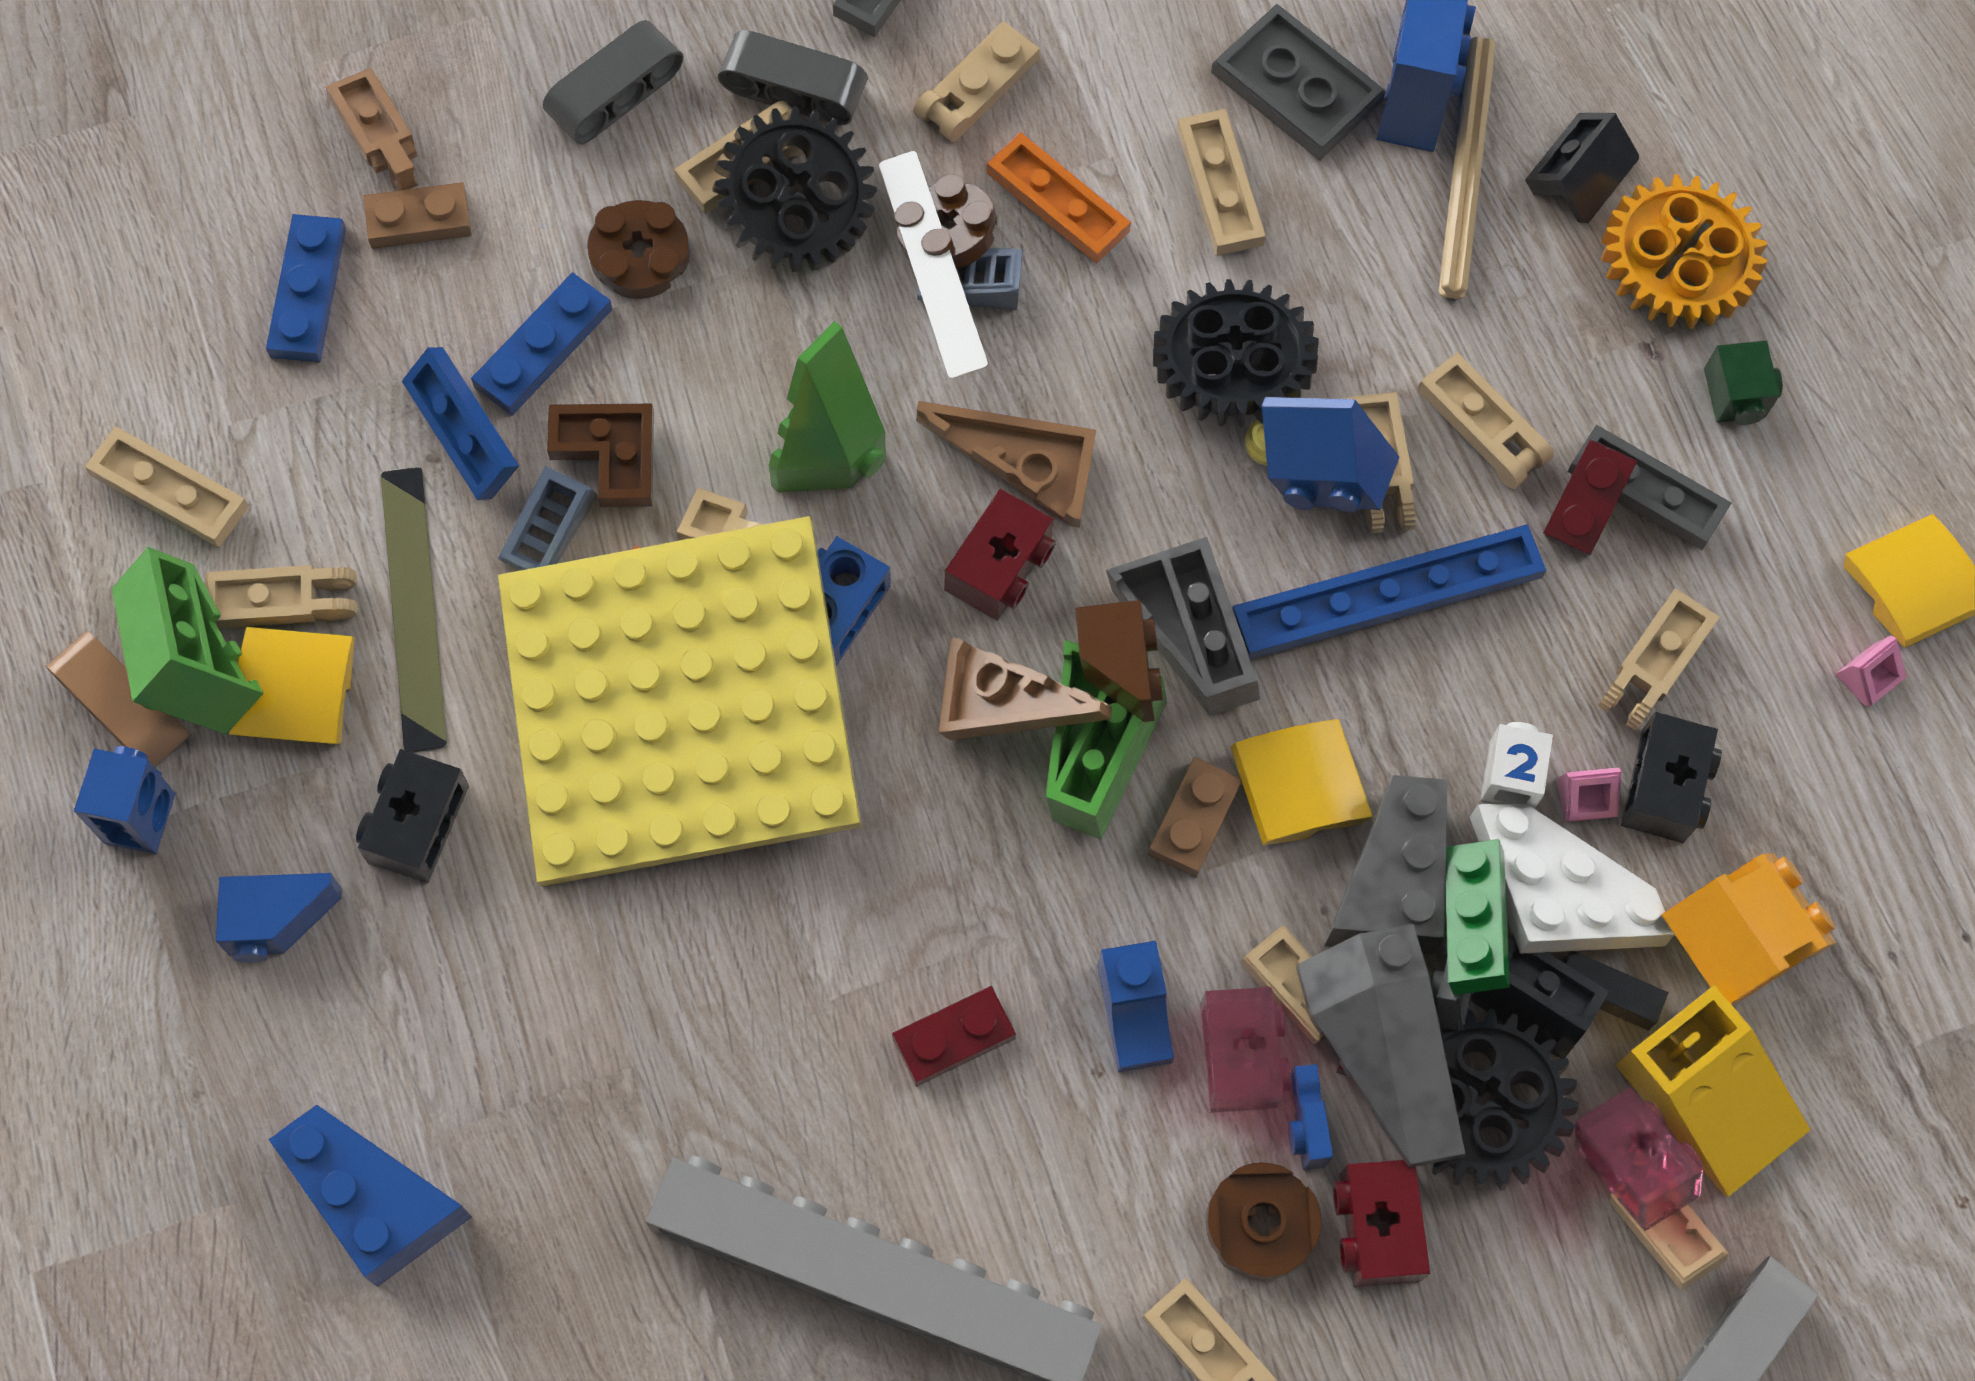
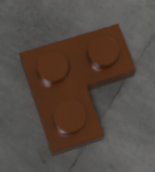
M652 403L549 405L547 441L549 460H599L598 500L600 507L652 506L654 409Z

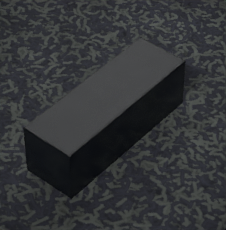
M1571 951L1564 959L1565 964L1609 991L1600 1010L1648 1031L1657 1024L1669 992L1575 951Z

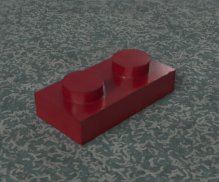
M1589 439L1543 534L1591 556L1638 461Z
M991 985L893 1032L892 1039L917 1087L1015 1040L1016 1033Z

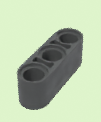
M639 21L558 81L546 94L543 100V109L576 143H587L670 81L681 68L684 56L650 21Z
M748 30L735 33L717 77L719 83L731 93L768 105H773L778 101H786L791 108L793 106L798 107L800 114L810 117L814 110H818L819 120L829 122L835 118L837 119V125H847L851 122L868 80L864 69L852 61Z

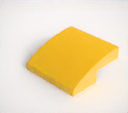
M1934 514L1845 554L1844 569L1875 600L1873 615L1897 638V641L1904 648L1975 615V565L1954 536Z
M246 627L241 648L242 655L239 657L238 665L247 682L257 680L264 694L229 731V735L329 744L341 743L345 692L351 689L355 636Z
M1339 719L1289 727L1241 740L1230 746L1263 845L1308 839L1317 831L1362 825L1373 817Z

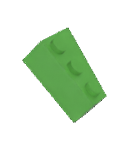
M147 547L111 588L132 701L149 710H158L227 734L264 693L257 680L247 682L236 661L242 653L236 641H228L226 643L215 622L220 618L221 614L195 566Z
M1065 639L1061 684L1089 693L1094 698L1112 706L1110 720L1056 726L1055 733H1053L1046 800L1053 821L1102 840L1167 704L1163 676H1161L1163 700L1153 701L1155 721L1143 722L1085 680L1080 660L1079 644Z

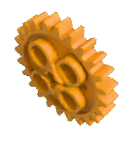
M1674 174L1668 187L1665 186L1659 177L1653 179L1649 190L1638 184L1631 197L1624 195L1621 198L1617 209L1612 211L1606 224L1608 227L1601 243L1607 246L1601 256V261L1612 263L1606 278L1622 280L1616 294L1617 296L1632 293L1635 296L1630 307L1632 310H1636L1644 304L1649 306L1648 320L1653 321L1662 312L1667 314L1668 327H1673L1680 316L1685 318L1689 329H1694L1700 316L1703 317L1709 326L1715 324L1720 313L1729 319L1733 316L1738 305L1744 307L1752 296V292L1756 291L1763 278L1761 273L1768 261L1761 256L1767 246V241L1755 239L1762 227L1761 223H1746L1752 208L1747 206L1736 210L1732 205L1736 200L1737 194L1733 192L1725 198H1721L1718 196V182L1712 184L1708 190L1701 189L1699 176L1693 178L1690 186L1683 185L1679 174ZM1673 217H1678L1684 220L1686 223H1680L1676 221ZM1704 223L1710 224L1711 227L1700 235L1694 248H1688L1677 261L1673 270L1664 279H1658L1656 276L1667 268L1673 255H1678L1683 251L1695 232ZM1713 247L1722 249L1726 254L1719 253ZM1642 248L1651 250L1657 256L1645 253ZM1681 278L1692 281L1696 286L1684 283Z

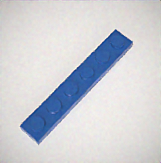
M1526 524L1237 604L1232 609L1251 660L1541 579L1546 572V568L1529 525Z

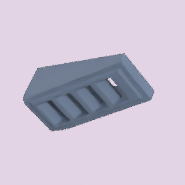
M989 248L975 262L957 269L965 270L964 284L961 285L968 305L1017 310L1023 249ZM975 271L985 272L984 283L974 284ZM995 273L1005 274L1004 283H994ZM918 286L917 300L923 301V298H922V295H921V292H920V289H919V286Z
M545 466L498 559L519 570L557 564L588 514L597 493L592 488ZM554 491L573 499L569 508L550 499ZM544 508L564 517L560 526L539 517ZM536 526L554 535L551 544L529 535L532 527ZM524 543L544 553L545 556L542 562L539 563L519 553L518 550Z

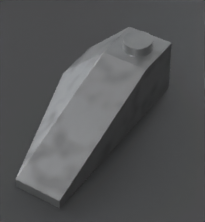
M1414 924L1360 933L1297 964L1296 970L1311 1022L1320 1035L1324 1034L1338 1054L1341 1059L1339 1064L1349 1079L1353 1077L1371 1104V1112L1408 1168L1464 1157L1465 1149L1430 979Z

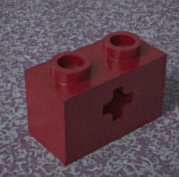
M1000 488L945 569L944 591L998 621L1007 606L1014 610L1023 599L1029 586V582L1025 579L1034 565L1042 568L1051 556L1056 545V541L1052 539L1054 519ZM1005 553H1008L1009 555H1011V556H1007V555H1006V556L1001 560V562H999L998 560L994 559V557H995V558H998V559H1001V558L1005 555Z
M1404 1160L1347 1164L1339 1174L1340 1181L1333 1182L1334 1209L1337 1216L1345 1215L1347 1238L1340 1239V1259L1343 1272H1352L1353 1287L1423 1281L1431 1273L1416 1167L1408 1168ZM1375 1211H1378L1380 1221H1389L1390 1227L1382 1234V1237H1380L1376 1226L1367 1225V1221Z

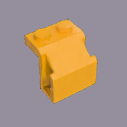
M1763 853L1728 876L1725 873L1715 878L1661 914L1709 986L1715 985L1732 1006L1807 958L1817 956L1837 944L1830 934L1831 931L1836 929L1830 916L1818 902H1814L1811 905L1808 903L1798 888L1804 882L1797 869L1787 857L1783 856L1778 860L1774 853Z

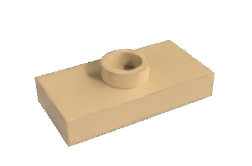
M1282 925L1243 957L1240 964L1315 1046L1325 1035H1320L1310 1020L1296 970L1297 964L1312 956L1289 930Z
M1656 1165L1610 1195L1609 1203L1681 1291L1727 1261L1729 1253Z

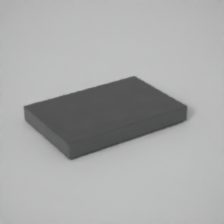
M1278 4L1274 5L1212 63L1211 69L1212 74L1320 161L1384 100L1386 94L1385 89Z

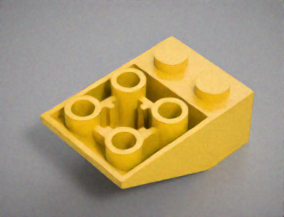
M1715 985L1651 1034L1615 1065L1726 1198L1811 1130L1753 1029Z

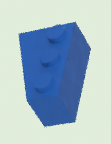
M1406 0L1393 57L1394 64L1391 80L1387 86L1384 100L1386 103L1376 140L1434 152L1450 95H1460L1465 77L1466 66L1464 64L1471 40L1469 34L1476 6L1467 4L1468 0Z
M318 1105L312 1107L268 1139L363 1276L376 1287H379L472 1218L461 1204Z

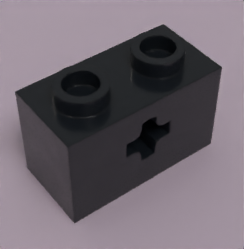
M1654 712L1641 732L1621 826L1684 843L1696 828L1703 829L1711 808V798L1704 797L1707 780L1715 778L1722 755L1721 749L1714 748L1718 729ZM1673 774H1676L1675 783L1678 784V785L1673 784V781H1674V775H1673Z
M400 749L394 764L388 763L380 775L377 792L380 796L373 813H365L357 830L356 842L359 843L358 849L366 862L429 883L469 788L462 770ZM414 807L419 811L417 816L410 815ZM401 813L407 815L403 823L399 818Z

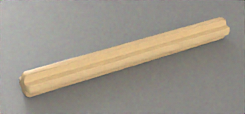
M1479 36L1470 40L1466 58V72L1463 82L1439 283L1440 295L1444 298L1456 300L1462 299L1468 289L1496 46L1491 38Z

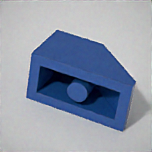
M332 873L219 877L216 942L229 956L233 955V959L239 962H262L267 960V954H284L341 899L342 888Z

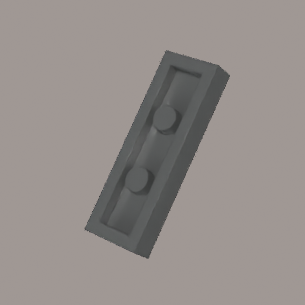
M1596 424L1567 472L1573 474L1589 439L1638 461L1618 502L1703 550L1732 502Z

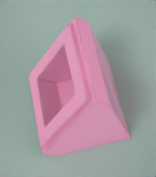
M1891 635L1872 644L1835 674L1863 705L1872 706L1907 677L1897 638Z
M1620 768L1567 772L1556 778L1565 822L1618 817L1622 773Z

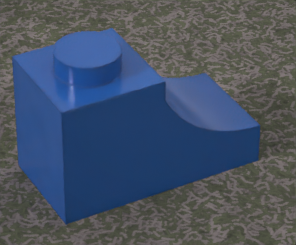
M1156 940L1102 949L1097 968L1118 1073L1173 1063L1174 1054L1166 1005L1167 991Z

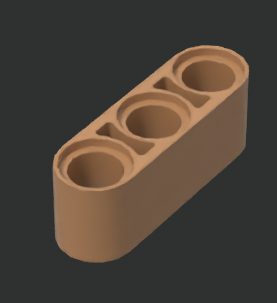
M88 630L45 666L122 746L147 754L148 760L154 767H157L191 736L175 716L158 710H149L132 701L126 667Z

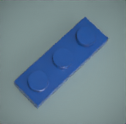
M292 214L266 344V350L270 358L321 363L346 232L342 218Z
M572 272L471 377L474 388L513 416L613 310L611 300Z
M427 347L403 378L402 383L476 499H493L517 470L519 464L444 348Z

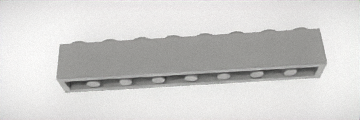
M690 1155L686 1163L672 1158L646 1220L650 1231L1029 1380L1083 1381L1103 1324L1092 1320L1094 1316L1092 1310L1066 1300H1062L1060 1307L1051 1305L1038 1299L1040 1295L1038 1289L1016 1280L1008 1279L1006 1287L984 1278L987 1272L984 1268L962 1259L955 1258L952 1266L931 1258L933 1249L917 1241L901 1238L899 1245L877 1237L880 1229L863 1220L848 1217L846 1224L825 1217L827 1209L809 1199L796 1196L793 1204L772 1196L774 1188L760 1180L742 1176L740 1183L720 1176L722 1168L706 1159Z

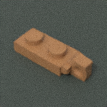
M372 68L325 86L330 102L367 164L372 166L375 173L377 174L387 169L398 191L418 186L414 176L415 168L410 159L418 157L412 134Z

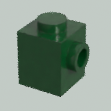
M1767 340L1717 345L1704 367L1716 423L1735 421L1738 425H1749L1766 418L1782 394V375L1777 367L1773 368Z

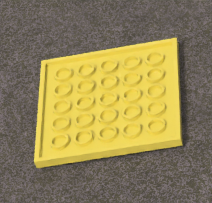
M810 516L498 575L537 883L542 887L862 827L814 527Z

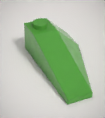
M834 321L797 358L787 395V400L794 406L788 417L780 422L777 432L785 440L783 449L778 448L771 454L769 461L771 486L778 492L852 488L863 476L866 478L873 476L886 459L885 429L843 327Z

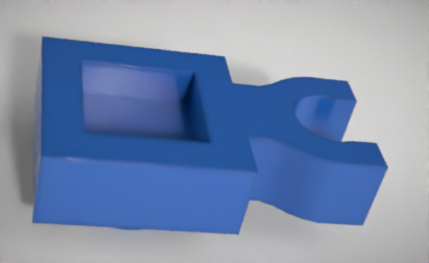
M1317 1064L1295 1066L1294 1073L1290 1074L1291 1088L1296 1106L1295 1121H1289L1288 1123L1291 1152L1293 1155H1301L1303 1170L1325 1168L1333 1158L1325 1103L1321 1100Z

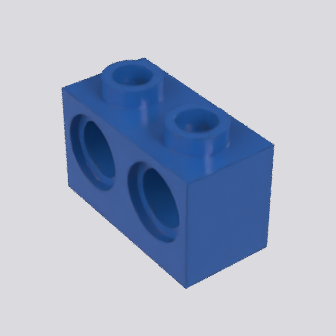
M838 536L835 537L827 550L824 548L818 550L836 666L891 587L890 566ZM841 573H851L858 577V580L849 586H840L832 581L834 577Z
M116 746L114 752L94 748L74 812L104 844L157 854L176 793L164 780L162 773L156 770L148 760L147 754L125 746Z

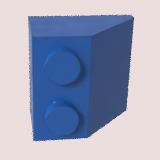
M1265 397L1262 404L1268 479L1283 495L1284 501L1287 504L1300 510H1311L1313 507L1336 508L1344 512H1356L1358 509H1381L1399 455L1355 399Z

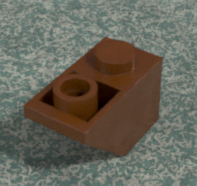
M1140 600L1075 608L1079 653L1085 680L1143 722L1155 721L1153 701L1163 700L1160 669H1149L1148 652L1158 651L1154 618H1143Z

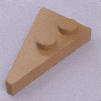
M918 401L916 417L918 423L1069 525L1080 528L1095 442V429Z
M950 639L938 732L949 740L1111 719L1112 706L1094 698L1087 692L1075 687H1067L1052 680L1047 675L1021 664L1008 662L1002 656L990 651L989 653L969 645L962 639Z

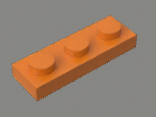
M1022 132L1015 136L987 163V174L1096 264L1130 232L1131 221Z

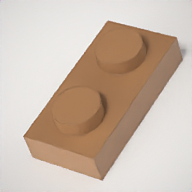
M464 182L363 195L367 236L371 249L472 236L467 192Z
M1194 757L1149 848L1148 855L1197 878L1241 786V778Z

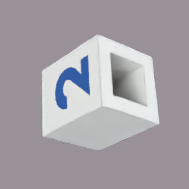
M1512 722L1507 725L1499 724L1489 741L1480 801L1495 804L1526 803L1535 809L1545 793L1553 734L1538 732L1536 726L1523 722Z

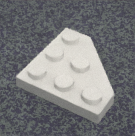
M1480 804L1476 806L1471 814L1470 819L1478 841L1499 839L1503 847L1507 919L1520 953L1666 946L1675 935L1661 915L1665 910L1656 888L1528 804Z

